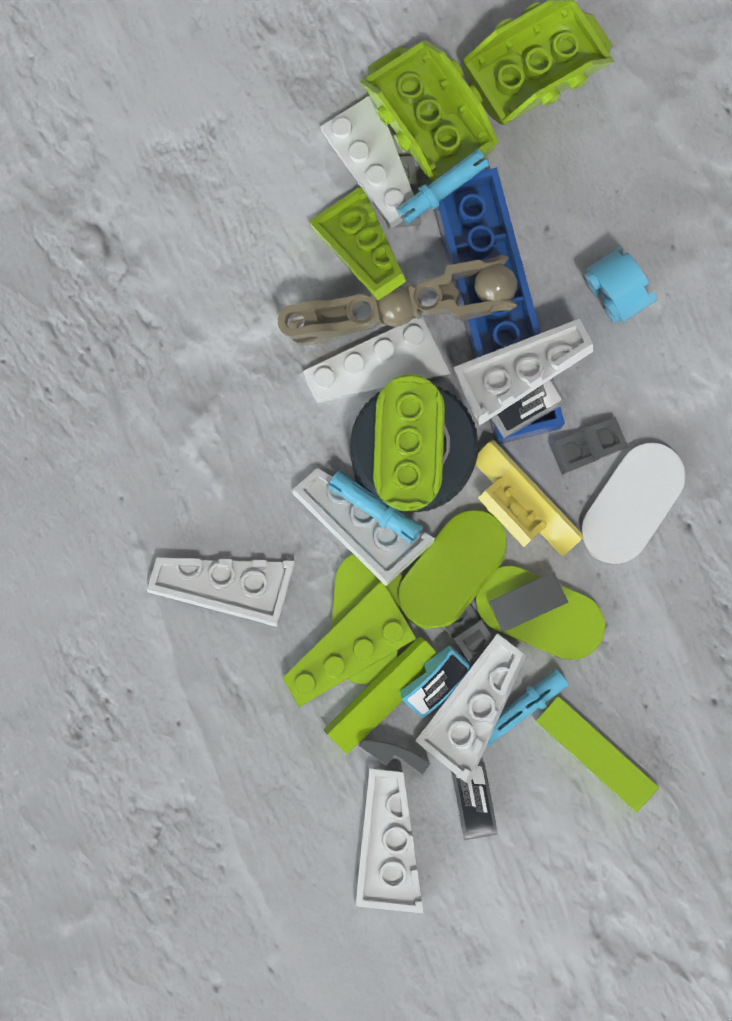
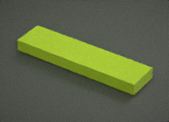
M420 636L336 716L323 731L346 755L350 753L403 701L400 691L426 673L424 664L437 655L436 651Z
M559 696L535 720L537 724L635 813H638L659 789L652 780Z

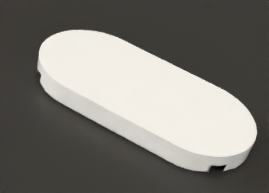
M645 443L630 450L622 459L582 520L581 533L584 536L583 543L593 558L605 564H622L637 557L645 548L684 488V465L680 457L672 449L658 443Z

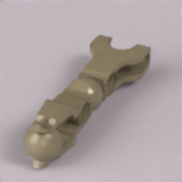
M504 255L484 261L475 260L452 264L445 269L444 275L423 281L416 287L413 284L408 285V287L401 285L380 300H377L371 293V297L355 295L334 300L308 301L287 306L279 313L278 327L283 334L292 338L297 344L309 346L329 342L344 335L370 330L378 324L381 327L385 326V324L392 327H401L408 324L414 317L417 319L422 318L421 314L427 316L454 314L457 319L465 321L490 315L493 312L512 311L518 305L511 299L517 290V279L514 272L505 266L509 257ZM477 275L474 289L477 297L482 302L458 306L460 293L455 288L456 280ZM429 291L437 292V301L433 305H422V297L425 293ZM363 305H370V316L365 320H358L356 317L358 309ZM293 314H298V315H295L294 317H292V319H291V321H290V323H289V326H288V325H287L288 319L291 317V315H293Z

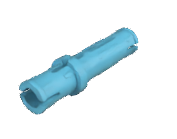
M475 149L473 153L428 186L424 184L419 187V192L396 207L397 213L403 216L401 219L406 225L409 226L411 222L430 208L436 209L440 206L439 202L483 169L488 168L489 163L487 159H481L484 157L479 149Z
M339 470L331 479L328 486L330 490H333L372 516L383 529L389 528L410 544L421 533L423 525L412 520L400 510L387 505L343 471Z
M554 669L551 674L534 687L529 685L525 688L526 693L502 710L488 741V747L538 708L544 709L547 706L545 704L547 701L569 686L557 669Z

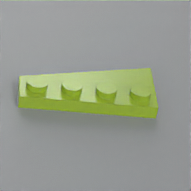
M361 186L309 220L312 230L377 300H380L406 282L372 205Z
M380 582L282 679L300 708L412 642L416 637L386 586Z

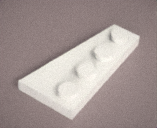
M368 96L321 125L320 128L325 138L392 229L403 222L401 219L403 216L397 213L396 207L402 205L414 195L388 125L385 126L376 112L378 106Z
M423 317L420 319L414 318L408 324L395 327L302 371L317 403L359 395V393L373 390L379 391L401 375L414 374L426 379L450 376L446 363Z
M577 319L455 366L454 371L480 426L594 351L593 342L581 320Z
M317 468L293 489V495L385 586L434 543L435 538L425 532L424 534L420 533L417 539L410 544L389 528L383 529L372 516L333 490H330L328 486L333 477Z
M156 558L147 591L152 594L277 627L295 561H232V559L213 561L195 558Z
M499 634L494 637L416 739L419 745L468 784L472 780L526 658L524 653Z
M369 768L355 904L357 907L423 913L404 773L400 771Z

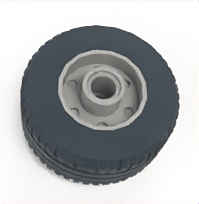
M436 386V388L443 397L445 407L441 487L437 496L427 506L415 511L401 512L419 513L430 511V509L434 510L439 506L445 505V503L451 501L461 492L475 468L479 440L474 420H472L471 414L467 412L468 409L463 403L457 400L455 395H452L448 390H443V387ZM378 392L369 399L368 403H365L356 417L351 432L350 454L358 481L372 494L381 499L375 489L373 479L376 404L380 394Z

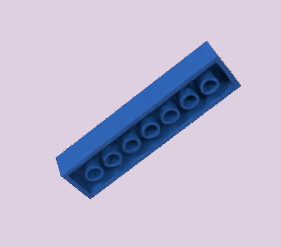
M497 167L481 171L439 202L440 206L435 209L449 265L475 260L484 261L504 255L509 257L505 266L514 272L517 279V290L511 299L518 305L512 311L493 312L490 315L464 321L474 359L541 334ZM477 275L456 280L455 288L460 293L458 298L460 306L482 302L477 297L474 289ZM561 407L536 419L530 425L503 438L492 418L490 419L494 438L498 445L560 430L565 424Z

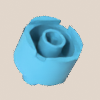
M621 245L586 268L587 273L584 274L586 277L585 283L595 297L601 294L605 300L603 301L605 305L603 309L613 324L619 320L625 323L657 301L654 292L648 295L644 287L650 284L632 256L629 253L623 255V247Z

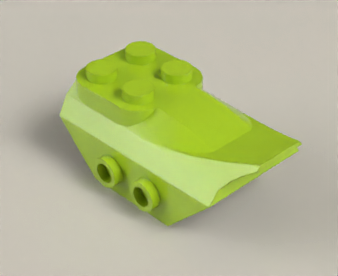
M548 0L541 5L539 2L533 3L523 11L522 16L515 20L507 18L495 27V31L463 59L464 69L470 85H474L479 91L483 100L481 104L488 115L497 123L506 125L540 104L546 107L560 98L561 92L568 88H571L572 91L580 88L589 80V76L615 62L610 55L613 45L593 14L583 12L575 0Z
M426 39L412 48L398 47L370 65L368 67V76L360 81L378 106L376 112L385 126L389 124L397 133L394 137L399 147L404 152L409 150L431 183L473 153L475 149H479L484 157L481 159L484 160L499 143L481 104L483 100L479 91L474 85L468 86L463 79V70L455 59L450 61L444 51Z

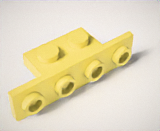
M494 440L487 443L478 453L475 465L493 484L478 499L523 547L540 533L563 557L583 539V534Z

